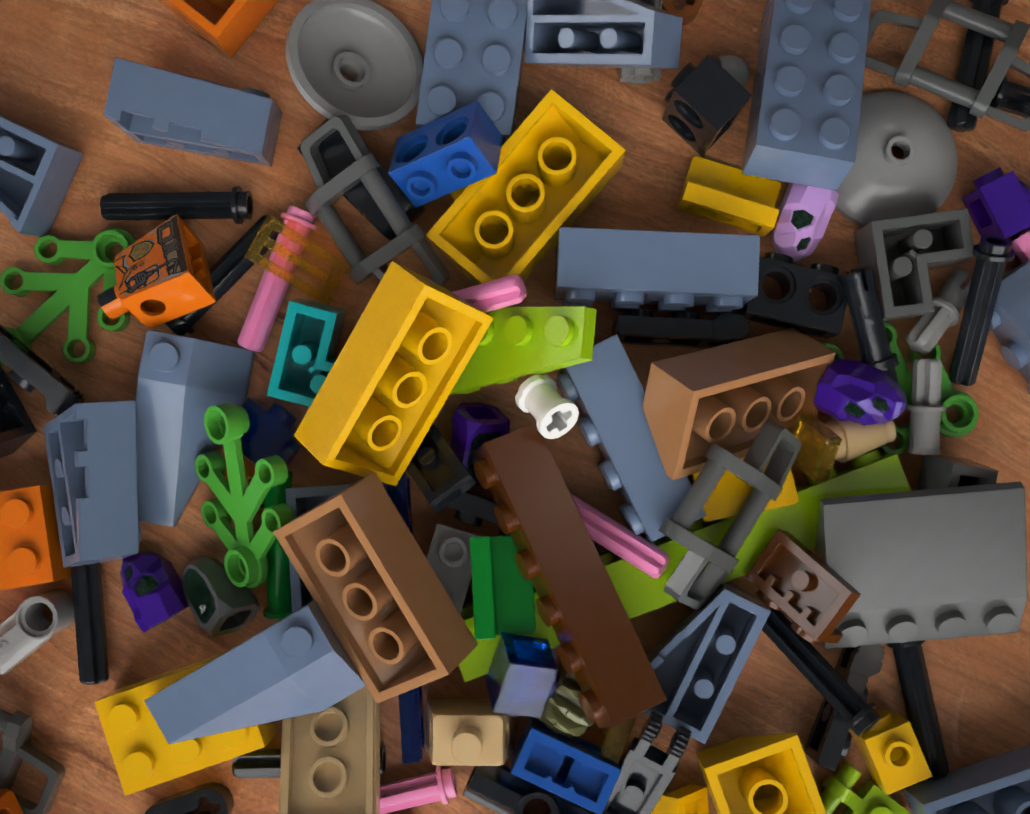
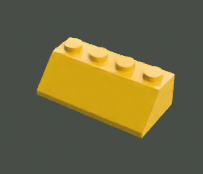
M551 89L501 147L497 173L468 185L425 236L475 285L514 274L521 276L524 282L557 243L559 228L571 227L623 166L626 150Z
M392 261L294 436L324 466L362 477L375 472L380 482L397 486L494 317L432 280Z
M796 733L738 737L695 753L717 814H826L801 742Z

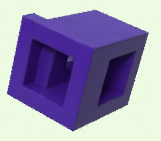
M999 167L973 181L976 190L961 198L965 207L968 208L969 215L981 237L997 236L1006 239L1030 227V191L1022 181L1018 180L1014 171L1004 175Z

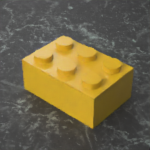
M225 652L115 689L94 702L125 796L264 748L278 733L274 722L168 744L144 700Z

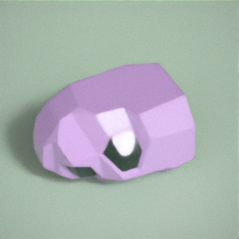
M789 183L779 206L780 211L775 227L771 230L772 244L776 252L792 257L793 262H798L810 256L824 236L831 215L836 207L839 193L834 190Z

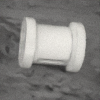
M533 375L520 385L515 396L516 405L524 413H531L537 421V430L543 437L548 439L559 438L573 428L579 415L578 407L570 399L562 398L559 395L556 382L549 375Z

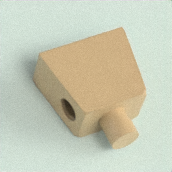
M516 698L426 699V749L433 765H504L515 749Z

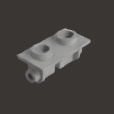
M436 524L427 560L461 615L472 576L470 537L482 536Z

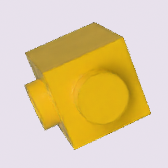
M889 710L876 711L881 716L880 720L860 737L852 730L872 781L887 795L933 777L910 721L894 710L891 712Z

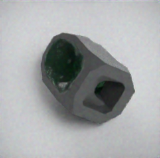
M203 555L190 560L182 573V587L185 600L199 626L212 637L240 630L254 619L261 608L257 597L249 588L245 586L237 587L229 580L224 565L217 559Z

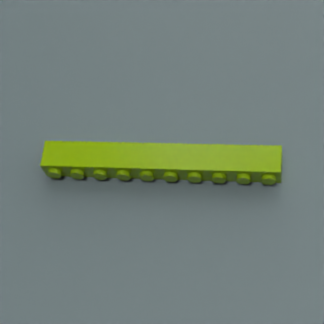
M876 448L852 459V465L844 469L835 471L834 466L831 465L806 474L808 482L796 487L799 501L795 505L762 512L735 556L739 560L721 584L746 575L778 529L788 531L809 550L816 548L820 499L911 491L898 455L879 454ZM735 517L708 523H702L700 518L694 521L689 531L718 547ZM668 536L653 542L649 541L669 555V564L659 578L649 576L618 555L613 556L610 550L599 553L629 619L677 601L664 592V586L689 549ZM535 588V632L531 634L497 635L495 639L476 640L478 645L458 665L464 682L471 681L561 645L553 627H547L538 613L536 599L539 596ZM473 602L463 605L461 617L475 638Z

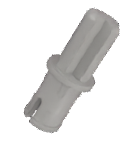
M954 270L938 294L932 297L934 311L920 316L906 335L905 340L912 351H918L922 354L930 353L948 327L957 325L961 319L960 311L966 304L972 281L971 278L966 286L963 285L960 288L970 274L968 271Z
M916 359L913 362L911 404H906V410H910L908 453L923 455L940 454L941 412L946 411V406L941 405V360Z

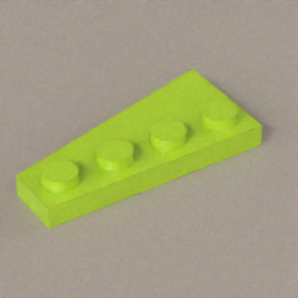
M586 306L504 307L486 312L494 317L449 396L458 393L468 394L479 391L484 386L517 381L518 377L529 374H543L592 361L597 309Z

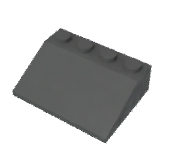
M1021 481L820 499L815 555L861 593L860 597L836 627L843 634V637L837 644L822 642L824 649L1019 632L1028 597L1025 487Z

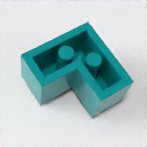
M304 298L289 301L266 396L308 407L311 406L338 358L336 351L346 314L345 309Z

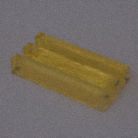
M273 216L266 217L244 258L316 301L327 305L333 299L330 297L333 290H338L342 283L339 280L342 274H347L351 267L348 263ZM272 230L330 265L332 269L329 274L271 239L269 236ZM263 246L324 282L320 290L260 255L259 253Z

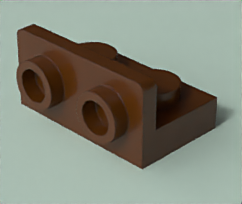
M778 529L746 574V577L759 588L756 592L757 596L769 607L786 613L793 620L791 623L792 629L803 639L814 644L817 641L836 644L840 641L843 634L836 627L861 595L792 534Z

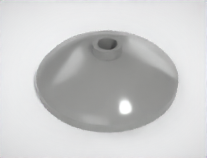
M313 0L297 14L290 26L286 39V61L294 84L315 110L328 119L334 116L347 115L357 130L388 128L403 120L411 112L419 100L423 61L414 38L397 17L384 7L370 0ZM341 74L347 75L351 81L345 79Z
M882 91L863 95L856 162L837 190L839 197L835 209L848 220L863 227L871 221L934 213L950 194L958 168L956 143L943 117L929 104L909 94ZM892 146H898L903 150V159H897L892 155Z

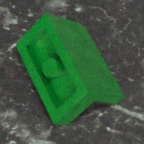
M511 535L470 537L475 640L495 639L497 635L531 634L536 630L534 585L531 579H524L517 567L515 553L518 550Z

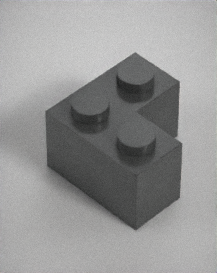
M968 208L871 221L854 232L859 267L872 266V275L884 322L912 319L933 312L934 306L928 269L954 266L975 257L972 254L974 244Z

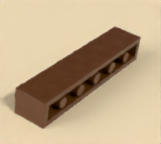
M536 422L484 443L474 455L476 459L474 462L476 477L484 489H490L497 504L494 507L496 521L502 532L506 535L510 533L518 550L515 553L517 567L524 579H531L539 596L536 599L538 613L547 627L552 626L561 644L557 646L559 659L565 670L569 674L574 673L582 690V693L579 694L580 705L587 718L591 722L596 721L598 728L615 727L666 701L667 698L544 437L537 430Z

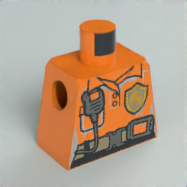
M178 214L172 216L116 255L114 267L117 284L97 296L102 310L109 318L115 319L130 311L142 324L151 328L216 302L204 244Z

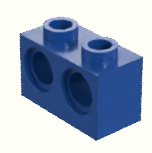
M475 101L398 137L388 174L417 208L496 174L503 136L480 103Z
M532 714L511 757V774L596 814L603 813L622 771L617 754L581 737L574 736L569 739L562 734L558 735L548 729L545 723Z

